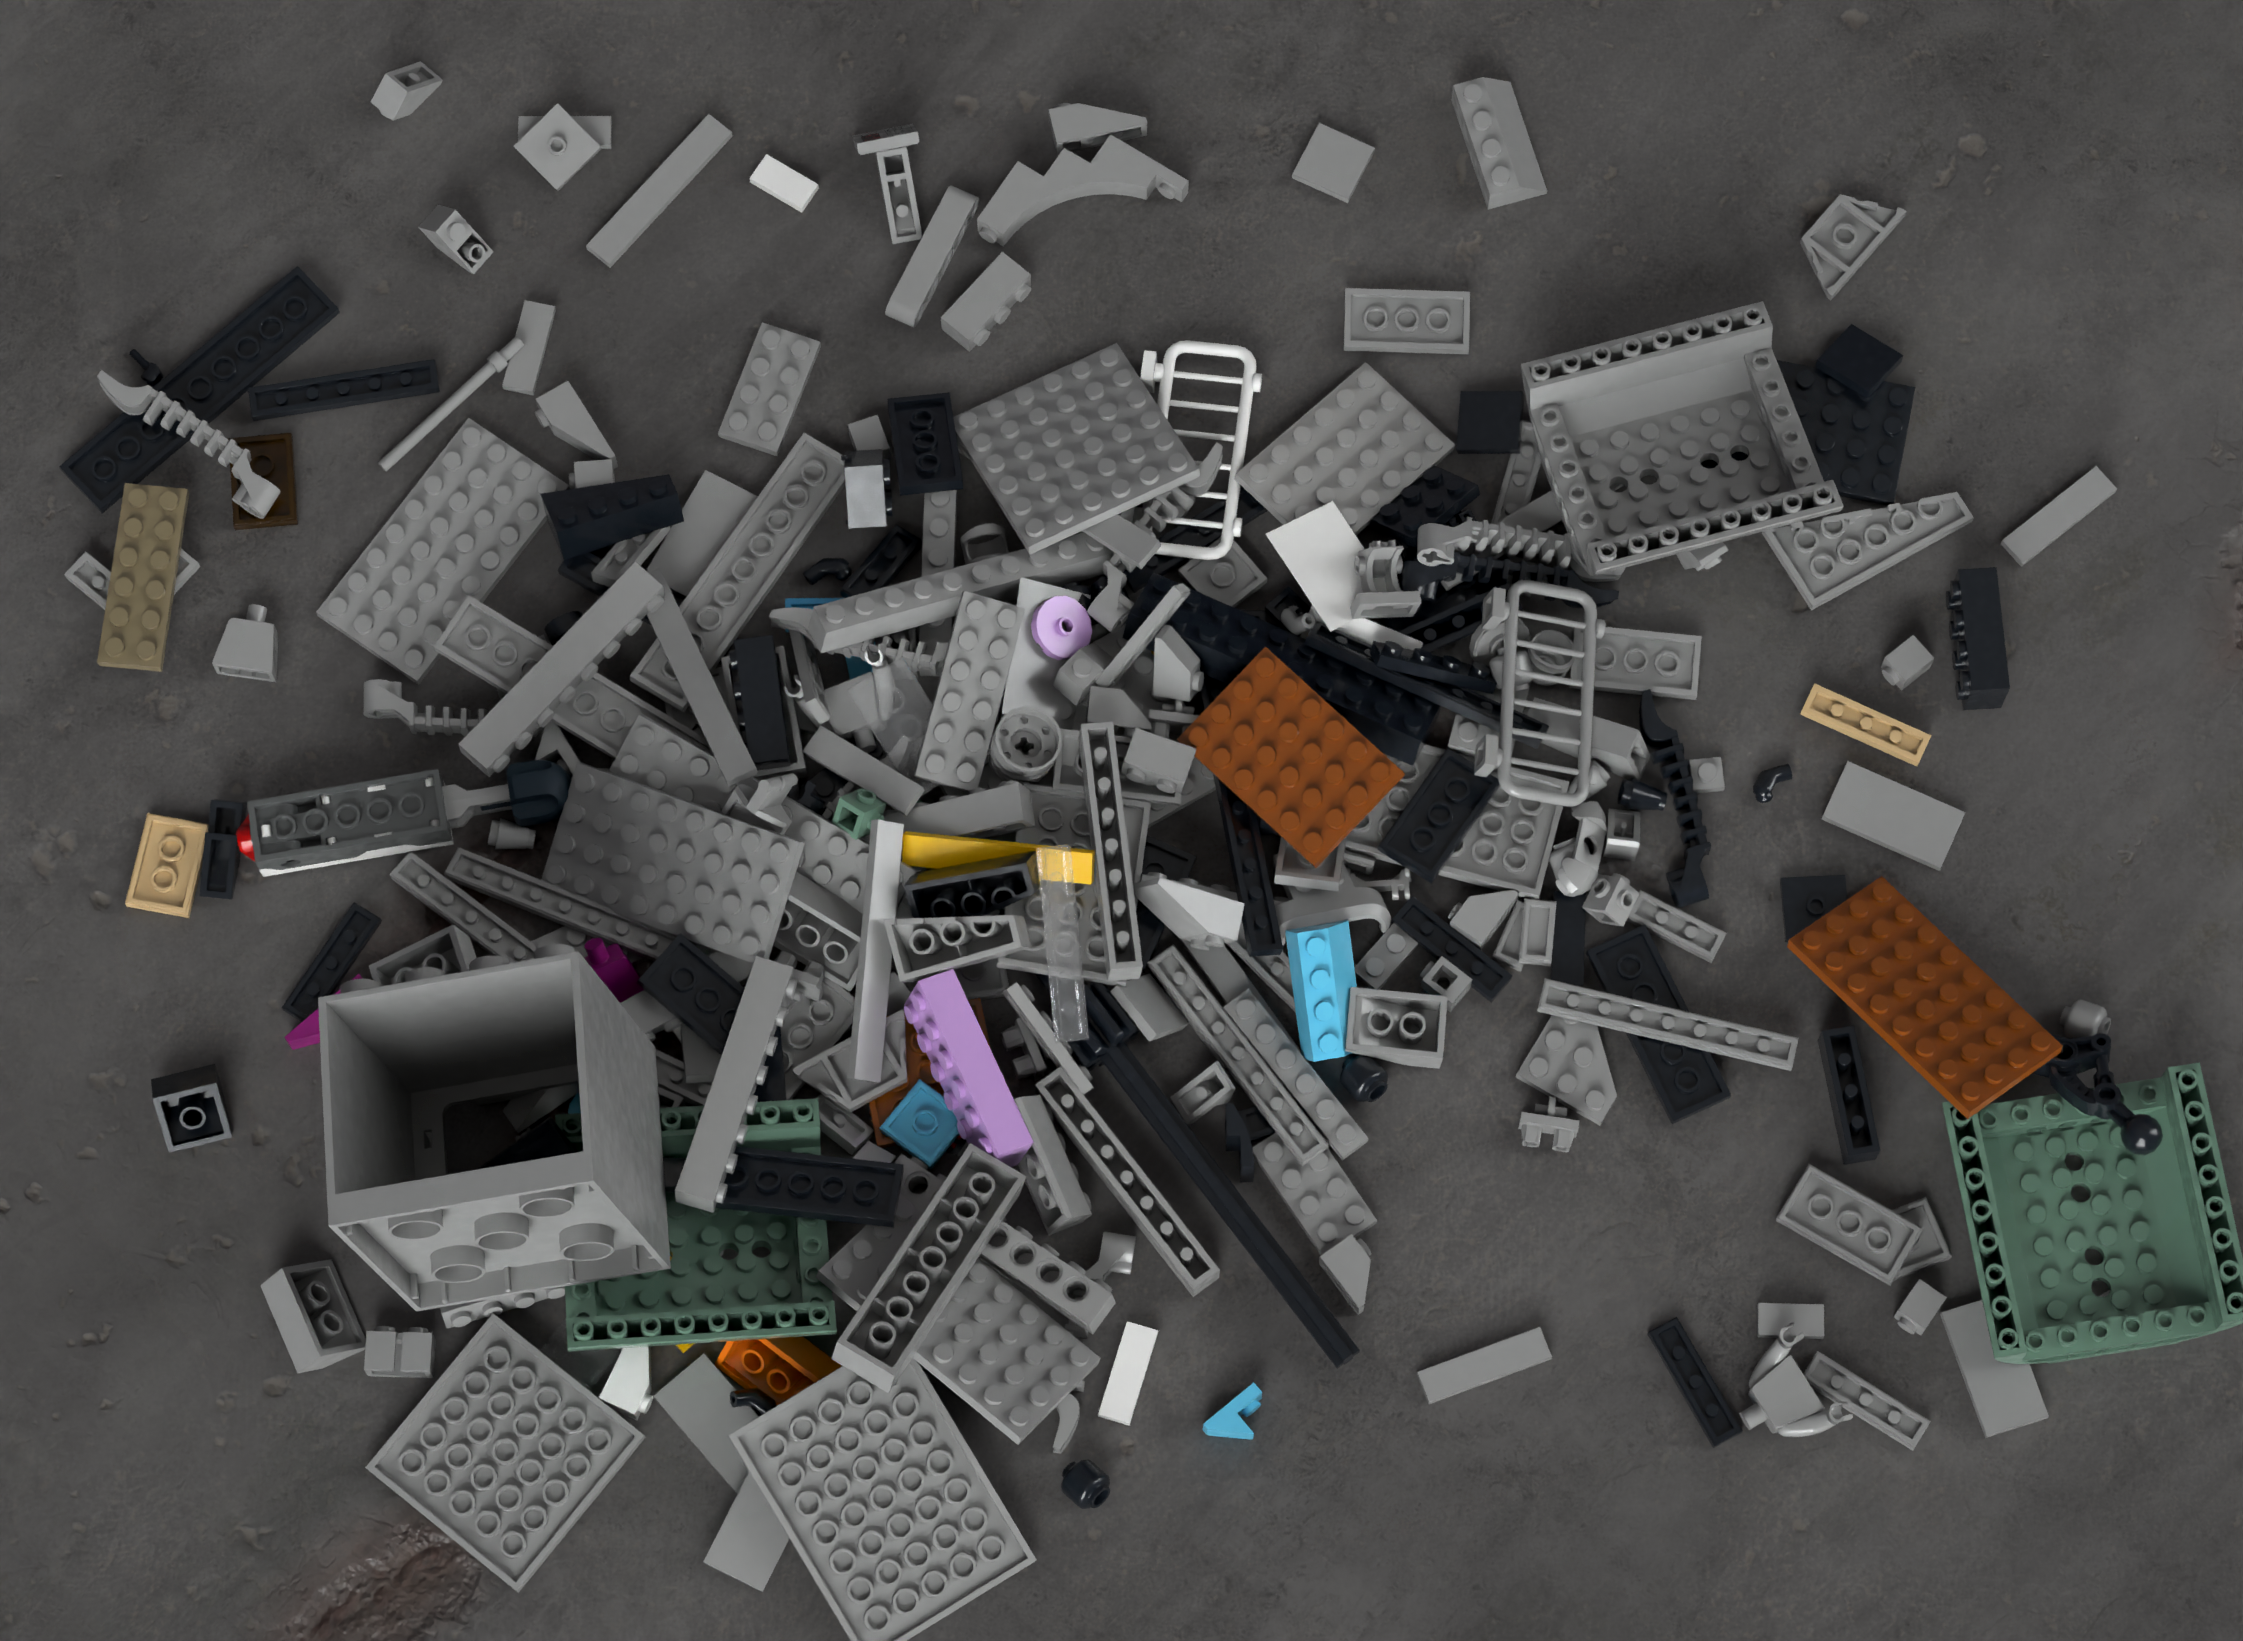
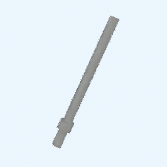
M515 336L499 352L494 351L486 359L488 362L378 462L382 469L387 472L496 371L498 373L501 372L508 365L507 361L524 346L523 342Z

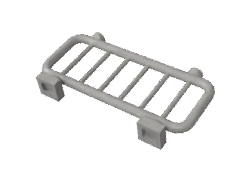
M1520 580L1509 588L1506 597V589L1493 587L1483 599L1482 629L1494 631L1505 620L1499 748L1498 736L1486 734L1475 747L1474 775L1487 777L1495 767H1498V781L1502 789L1509 795L1521 799L1574 807L1583 803L1588 796L1590 784L1595 785L1599 777V767L1591 765L1596 638L1601 639L1603 637L1606 626L1605 620L1597 619V608L1594 600L1586 592L1579 589L1533 580ZM1528 592L1578 602L1584 608V623L1518 610L1519 596L1521 593ZM1518 617L1584 629L1583 652L1518 640ZM1517 646L1582 658L1581 681L1516 669ZM1515 675L1581 687L1580 710L1514 698ZM1514 704L1580 716L1579 739L1514 728ZM1512 734L1578 746V768L1511 757ZM1511 763L1577 775L1576 791L1573 794H1566L1518 785L1511 779Z

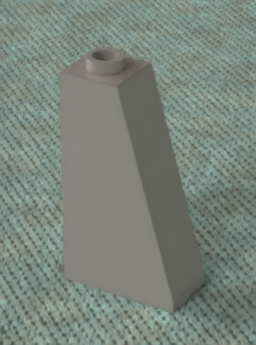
M1536 697L1533 699L1534 702L1561 706ZM1526 707L1523 714L1549 726L1547 734L1579 739L1580 716ZM1593 716L1591 761L1595 760L1606 771L1627 780L1634 778L1640 781L1650 758V753L1640 731ZM1544 739L1541 742L1544 745L1578 758V746Z

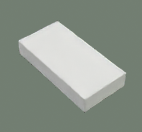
M767 154L750 177V183L801 213L819 189L817 183Z

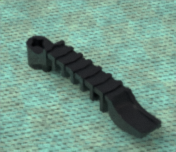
M1454 552V563L1427 566L1419 561H1404L1399 586L1403 591H1420L1421 600L1435 601L1439 582L1455 580L1456 573L1462 574L1461 581L1471 582L1474 571H1480L1478 582L1484 584L1489 583L1491 573H1497L1495 584L1498 585L1507 583L1508 575L1513 576L1512 585L1520 580H1525V577L1538 582L1547 580V583L1558 585L1560 582V586L1586 592L1592 597L1596 607L1611 604L1619 596V591L1590 587L1580 580L1575 571L1563 570L1560 566L1544 567V564L1540 563L1529 565L1525 561L1513 563L1509 559L1498 561L1493 560L1494 557L1489 556L1476 558L1477 555L1474 554L1461 556L1459 552ZM1544 596V600L1554 601L1556 599L1554 597ZM1561 599L1569 607L1583 608L1578 602Z
M1651 689L1643 691L1640 700V732L1647 746L1661 749L1650 754L1653 765L1673 759L1674 763L1662 767L1660 772L1663 779L1673 776L1678 777V780L1668 784L1670 795L1682 792V797L1674 799L1672 803L1675 811L1686 808L1687 813L1677 816L1676 820L1679 828L1691 825V830L1680 834L1683 845L1689 843L1691 847L1684 850L1685 867L1666 873L1674 904L1677 908H1682L1709 899L1707 884L1700 864L1703 857L1709 855L1711 843L1707 842L1706 839L1707 829L1701 821L1702 811L1697 806L1698 796L1692 788L1693 778L1688 773L1689 763L1684 758L1683 743L1679 742L1677 730L1668 727L1658 717Z

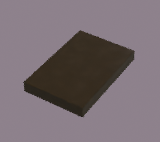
M292 433L228 438V440H235L237 446L244 450L246 448L250 451L252 460L249 464L252 472L268 480L281 491L264 519L250 514L232 500L234 529L244 530L298 525ZM230 463L231 491L233 498L238 488L240 487L241 482L239 479L234 477L233 473L231 472L232 467L234 465Z

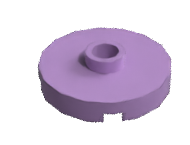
M1054 596L1044 601L1033 613L1031 622L1032 636L1036 644L1039 643L1043 649L1041 651L1047 656L1056 660L1070 659L1080 648L1089 645L1092 635L1091 619L1086 609L1077 600L1067 596ZM1062 622L1066 625V631L1062 628Z

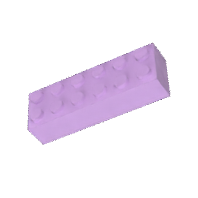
M954 969L919 980L904 1004L905 1017L916 1029L918 1045L923 1053H927L931 1062L932 1076L937 1082H940L944 1090L945 1104L950 1111L953 1110L956 1116L957 1129L961 1138L966 1139L968 1145L970 1143L1010 1167L1018 1165L1034 1142Z

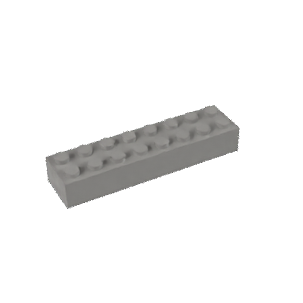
M970 1143L838 1339L831 1359L889 1393L1019 1197L1027 1176Z

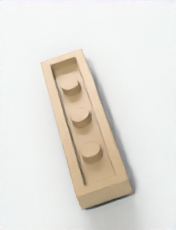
M1815 683L1800 714L1914 766H1918L1932 736Z

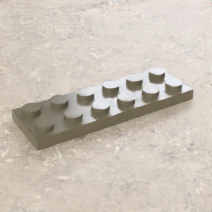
M125 483L97 659L99 666L162 672L189 499L188 489Z

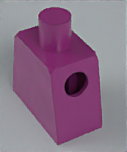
M593 938L585 943L584 948L588 956L584 957V959L620 1003L644 990L637 984L638 979L641 977L618 944L605 947L601 938Z

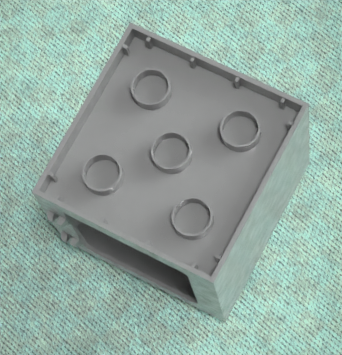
M545 945L535 950V959L510 963L507 958L501 956H483L470 962V971L447 975L438 968H416L405 974V982L381 986L379 982L371 979H354L340 986V994L318 997L328 1226L415 1311L671 1268L655 1046L580 952H575V949L569 945ZM579 1083L583 1151L448 1174L445 1112L450 1106ZM428 1132H432V1148H430L429 1138L426 1134Z

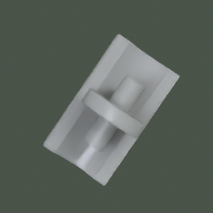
M1175 699L1174 705L1162 703L1161 711L1149 710L1150 733L1169 739V733L1181 735L1199 715H1193L1194 707L1182 706L1183 700Z
M781 951L774 961L793 966V979L798 980L793 998L787 997L784 1006L787 1007L792 999L801 1002L803 997L820 1002L823 996L822 981L825 974L823 965L810 961L802 972L795 969L797 958L791 953Z
M1017 1018L1015 1026L1001 1032L1000 1039L1006 1052L1018 1047L1023 1049L1025 1055L1013 1059L1011 1062L1016 1078L1034 1076L1036 1081L1045 1077L1043 1072L1047 1069L1040 1051H1042L1045 1060L1050 1058L1038 1041L1034 1039L1033 1034L1022 1019Z
M1549 1096L1548 1105L1535 1104L1534 1113L1537 1114L1521 1112L1518 1129H1521L1522 1145L1539 1147L1541 1133L1554 1134L1553 1150L1569 1152L1573 1138L1577 1136L1580 1120L1566 1119L1567 1108L1555 1107L1556 1097Z

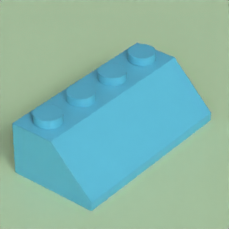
M1344 920L1285 930L1301 1055L1306 1060L1315 1062L1352 1054L1345 1051L1350 987H1357L1349 921Z

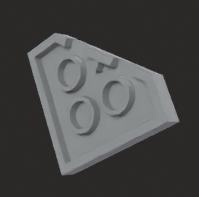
M1551 1015L1518 1070L1516 1078L1547 1096L1556 1097V1101L1600 1126L1615 1102L1617 1093L1598 1026Z

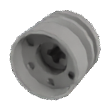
M1024 706L1011 710L1002 717L991 737L987 756L992 770L1000 779L1004 781L1015 780L1022 785L1024 783L1035 784L1043 779L1061 750L1062 735L1059 725L1050 714L1040 708ZM1018 746H1022L1023 751L1028 752L1026 756L1022 755L1021 750H1017Z

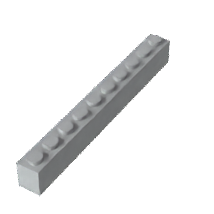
M1083 532L1067 537L1033 554H1029L1025 548L814 606L808 628L820 653L956 616L963 591L1007 602L1017 599L1020 577L1061 587L1068 583L1104 575L1103 563L1112 558L1113 551Z

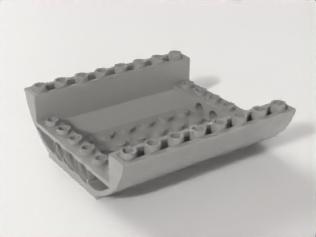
M1763 301L1521 364L1525 396L1539 450V457L1576 558L1579 559L1581 565L1590 576L1842 510L1843 503L1834 480L1825 482L1823 480L1772 350L1773 325ZM1735 452H1744L1748 455V458L1738 461L1733 459L1731 455ZM1710 459L1717 462L1718 465L1715 468L1708 469L1703 467L1701 463ZM1651 475L1654 476L1657 479V481L1654 484L1649 485L1643 483L1640 479L1644 476ZM1621 483L1627 489L1623 492H1614L1610 487L1613 484Z

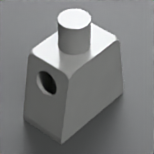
M251 604L248 606L246 619H229L212 662L217 674L269 682L277 681L278 632L274 624L265 622L266 607Z

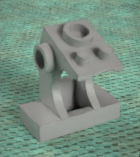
M1396 540L1388 542L1373 541V543H1369V548L1359 551V556L1355 557V573L1360 575L1363 593L1357 594L1350 607L1352 619L1413 617L1420 606V591H1403L1399 587L1397 574L1402 573L1403 561L1400 554L1404 548L1403 546H1396ZM1373 578H1385L1387 592L1377 591Z

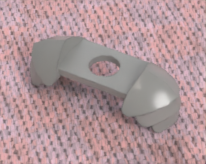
M1597 801L1583 802L1571 807L1573 811L1572 816L1580 821L1572 858H1564L1562 860V868L1558 871V879L1555 882L1558 889L1566 896L1575 897L1583 895L1586 891L1591 890L1593 883L1598 877L1601 854L1607 834V821L1604 811ZM1585 837L1590 838L1594 844L1592 855L1587 853L1584 848Z

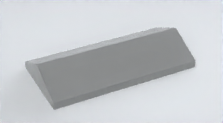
M1060 728L1062 743L1061 750L1054 762L1052 790L1085 793L1078 741L1079 731ZM1115 735L1122 798L1180 806L1182 793H1166L1158 789L1153 781L1148 780V782L1139 783L1128 779L1126 774L1120 773L1132 737Z

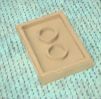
M147 813L125 905L131 908L189 918L203 864L205 832H208L209 824Z

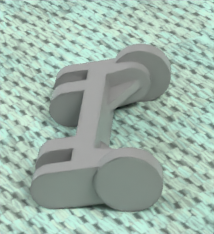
M1350 867L1346 868L1354 887H1369L1378 892L1392 891V900H1399V890H1404L1405 899H1410L1411 871L1406 867L1393 879L1364 881L1356 877L1354 873H1351Z

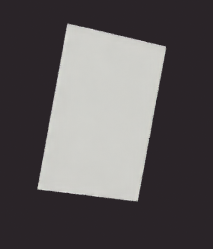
M1333 501L1266 533V536L1330 632L1355 620L1352 619L1350 607L1357 594L1363 593L1360 575L1355 573L1354 561L1355 557L1359 556V551L1364 550V547ZM1373 578L1376 590L1387 592L1385 578Z

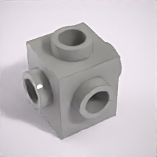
M1613 873L1612 876L1598 874L1582 908L1602 924L1623 927L1640 893L1629 885L1630 880L1623 875Z

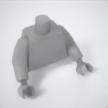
M878 644L879 655L872 654L869 646L866 647L864 658L867 663L872 665L873 673L868 672L824 690L830 713V720L819 724L805 703L799 675H794L795 681L799 684L796 688H789L784 681L785 693L790 697H794L796 703L817 728L821 725L849 743L855 742L859 749L870 753L877 748L873 734L886 729V721L892 715L895 700L894 679L887 660L883 659L885 646Z
M1790 1323L1781 1329L1780 1336L1761 1357L1749 1379L1750 1391L1748 1396L1753 1405L1739 1413L1743 1423L1749 1430L1765 1422L1772 1433L1778 1432L1784 1437H1805L1819 1434L1837 1425L1839 1422L1848 1421L1853 1418V1414L1843 1416L1841 1412L1842 1406L1848 1404L1847 1401L1833 1403L1829 1410L1824 1411L1825 1407L1791 1355L1787 1357L1792 1346L1804 1338L1803 1332L1796 1337L1792 1336L1790 1329L1795 1323Z

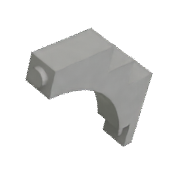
M1110 134L1090 163L1066 148H1063L1044 176L1017 161L977 218V229L983 239L990 243L997 242L1004 247L1013 234L1030 219L1046 209L1067 200L1105 194L1125 195L1147 200L1156 187L1164 197L1168 199L1175 198L1182 202L1188 194L1189 180Z

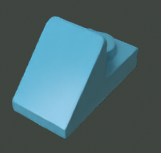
M1253 1382L1203 1424L1205 1434L1252 1440L1254 1433L1240 1416L1244 1414L1245 1417H1248L1261 1406L1259 1400L1262 1399V1391Z

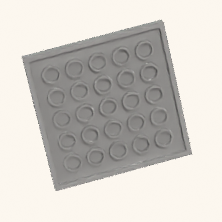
M1117 343L953 417L958 441L1029 554H1033L1200 477L1199 467Z
M493 1313L365 1468L519 1593L646 1437Z

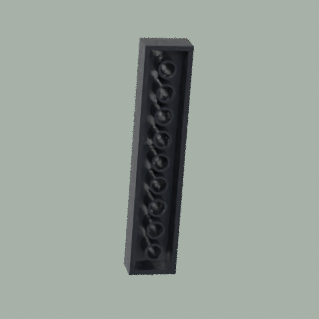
M1153 572L1129 612L1122 638L1129 641L1169 590L1179 583ZM1190 589L1189 596L1166 622L1165 625L1172 626L1199 657L1200 672L1228 685L1266 646L1382 753L1409 765H1414L1436 724L1441 709L1440 705L1304 644L1306 639L1193 589ZM1155 637L1146 647V649L1151 650L1153 652L1155 648Z

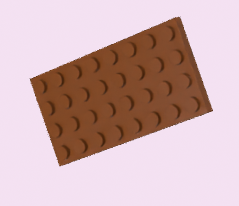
M1882 876L1788 941L1787 948L1967 1119L2061 1053L2062 1044Z

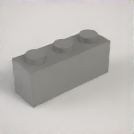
M1001 252L942 315L941 329L969 352L976 345L981 346L988 339L992 327L996 323L1002 324L1009 316L1010 308L1017 301L1022 302L1031 291V274L1004 252Z

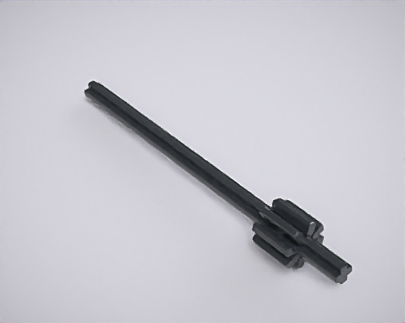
M1035 973L1059 1006L1058 1009L1052 1011L1049 1015L1054 1024V1027L1051 1029L1059 1039L1063 1037L1073 1050L1071 1055L1076 1062L1086 1067L1088 1071H1092L1097 1065L1099 1067L1102 1065L1107 1067L1334 1366L1338 1369L1343 1364L1345 1365L1360 1352V1349L1127 1047V1043L1134 1040L1139 1032L1138 1027L1111 994L1109 988L1105 984L1092 982L1089 986L1085 984L1081 987L1075 979Z

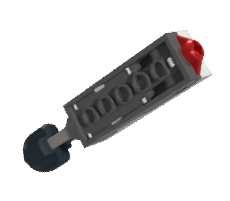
M533 760L511 764L507 769L508 784L466 791L456 784L445 786L439 769L247 801L249 814L236 830L237 842L240 852L256 863L263 877L453 845L452 829L464 827L476 815L512 809L515 821L521 827L548 823L561 816L564 804L568 798V790L572 780L570 775L560 765L545 760Z

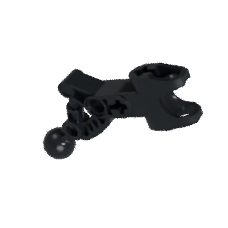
M2103 1033L2073 1039L2051 1034L2063 1045L2061 1053L2032 1074L2048 1077L2051 1086L2060 1096L2084 1114L2097 1116L2101 1119H2112L2121 1128L2122 1143L2130 1152L2138 1155H2147L2154 1152L2163 1138L2161 1126L2150 1115H2135L2121 1102V1091L2115 1085L2114 1074L2109 1071L2108 1066L2111 1038ZM2096 1068L2097 1072L2093 1076L2095 1089L2088 1088L2076 1074Z

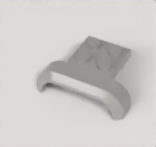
M1278 854L1273 855V866L1275 870ZM1344 863L1342 865L1338 892L1283 885L1289 901L1275 907L1283 947L1286 942L1285 930L1344 920L1351 922L1370 918L1377 920L1381 932L1385 933L1391 924V916L1381 894L1373 888L1354 887Z

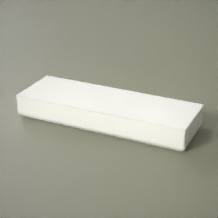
M1126 1322L1098 1417L1130 1426L1158 1336V1330Z

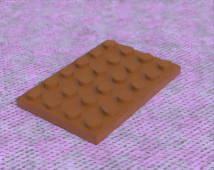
M1266 646L1177 738L1179 743L1196 748L1194 757L1315 868L1324 861L1405 776L1398 766Z

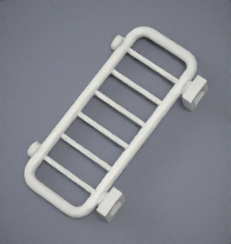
M1190 340L1178 341L1166 350L1163 364L1158 363L1156 351L1144 350L1140 380L1151 393H1154L1155 382H1160L1157 405L1166 419H1168L1169 406L1238 413L1235 435L1174 429L1178 436L1234 442L1231 464L1221 463L1219 469L1230 471L1227 493L1207 491L1201 496H1196L1225 499L1223 522L1175 518L1171 521L1166 516H1160L1166 523L1222 529L1220 543L1215 547H1201L1160 542L1161 547L1155 553L1157 555L1216 560L1225 556L1230 551L1234 536L1241 537L1243 518H1236L1241 485L1234 478L1244 465L1253 392H1260L1262 384V374L1256 373V359L1252 352L1245 347ZM1182 353L1238 358L1244 363L1243 378L1174 371L1176 358ZM1173 377L1242 384L1239 407L1170 400ZM1195 461V463H1196L1197 465H1199V464L1202 462V461ZM1154 498L1144 502L1142 508L1135 506L1122 512L1121 517L1132 524L1137 520L1140 521L1147 506L1150 507Z

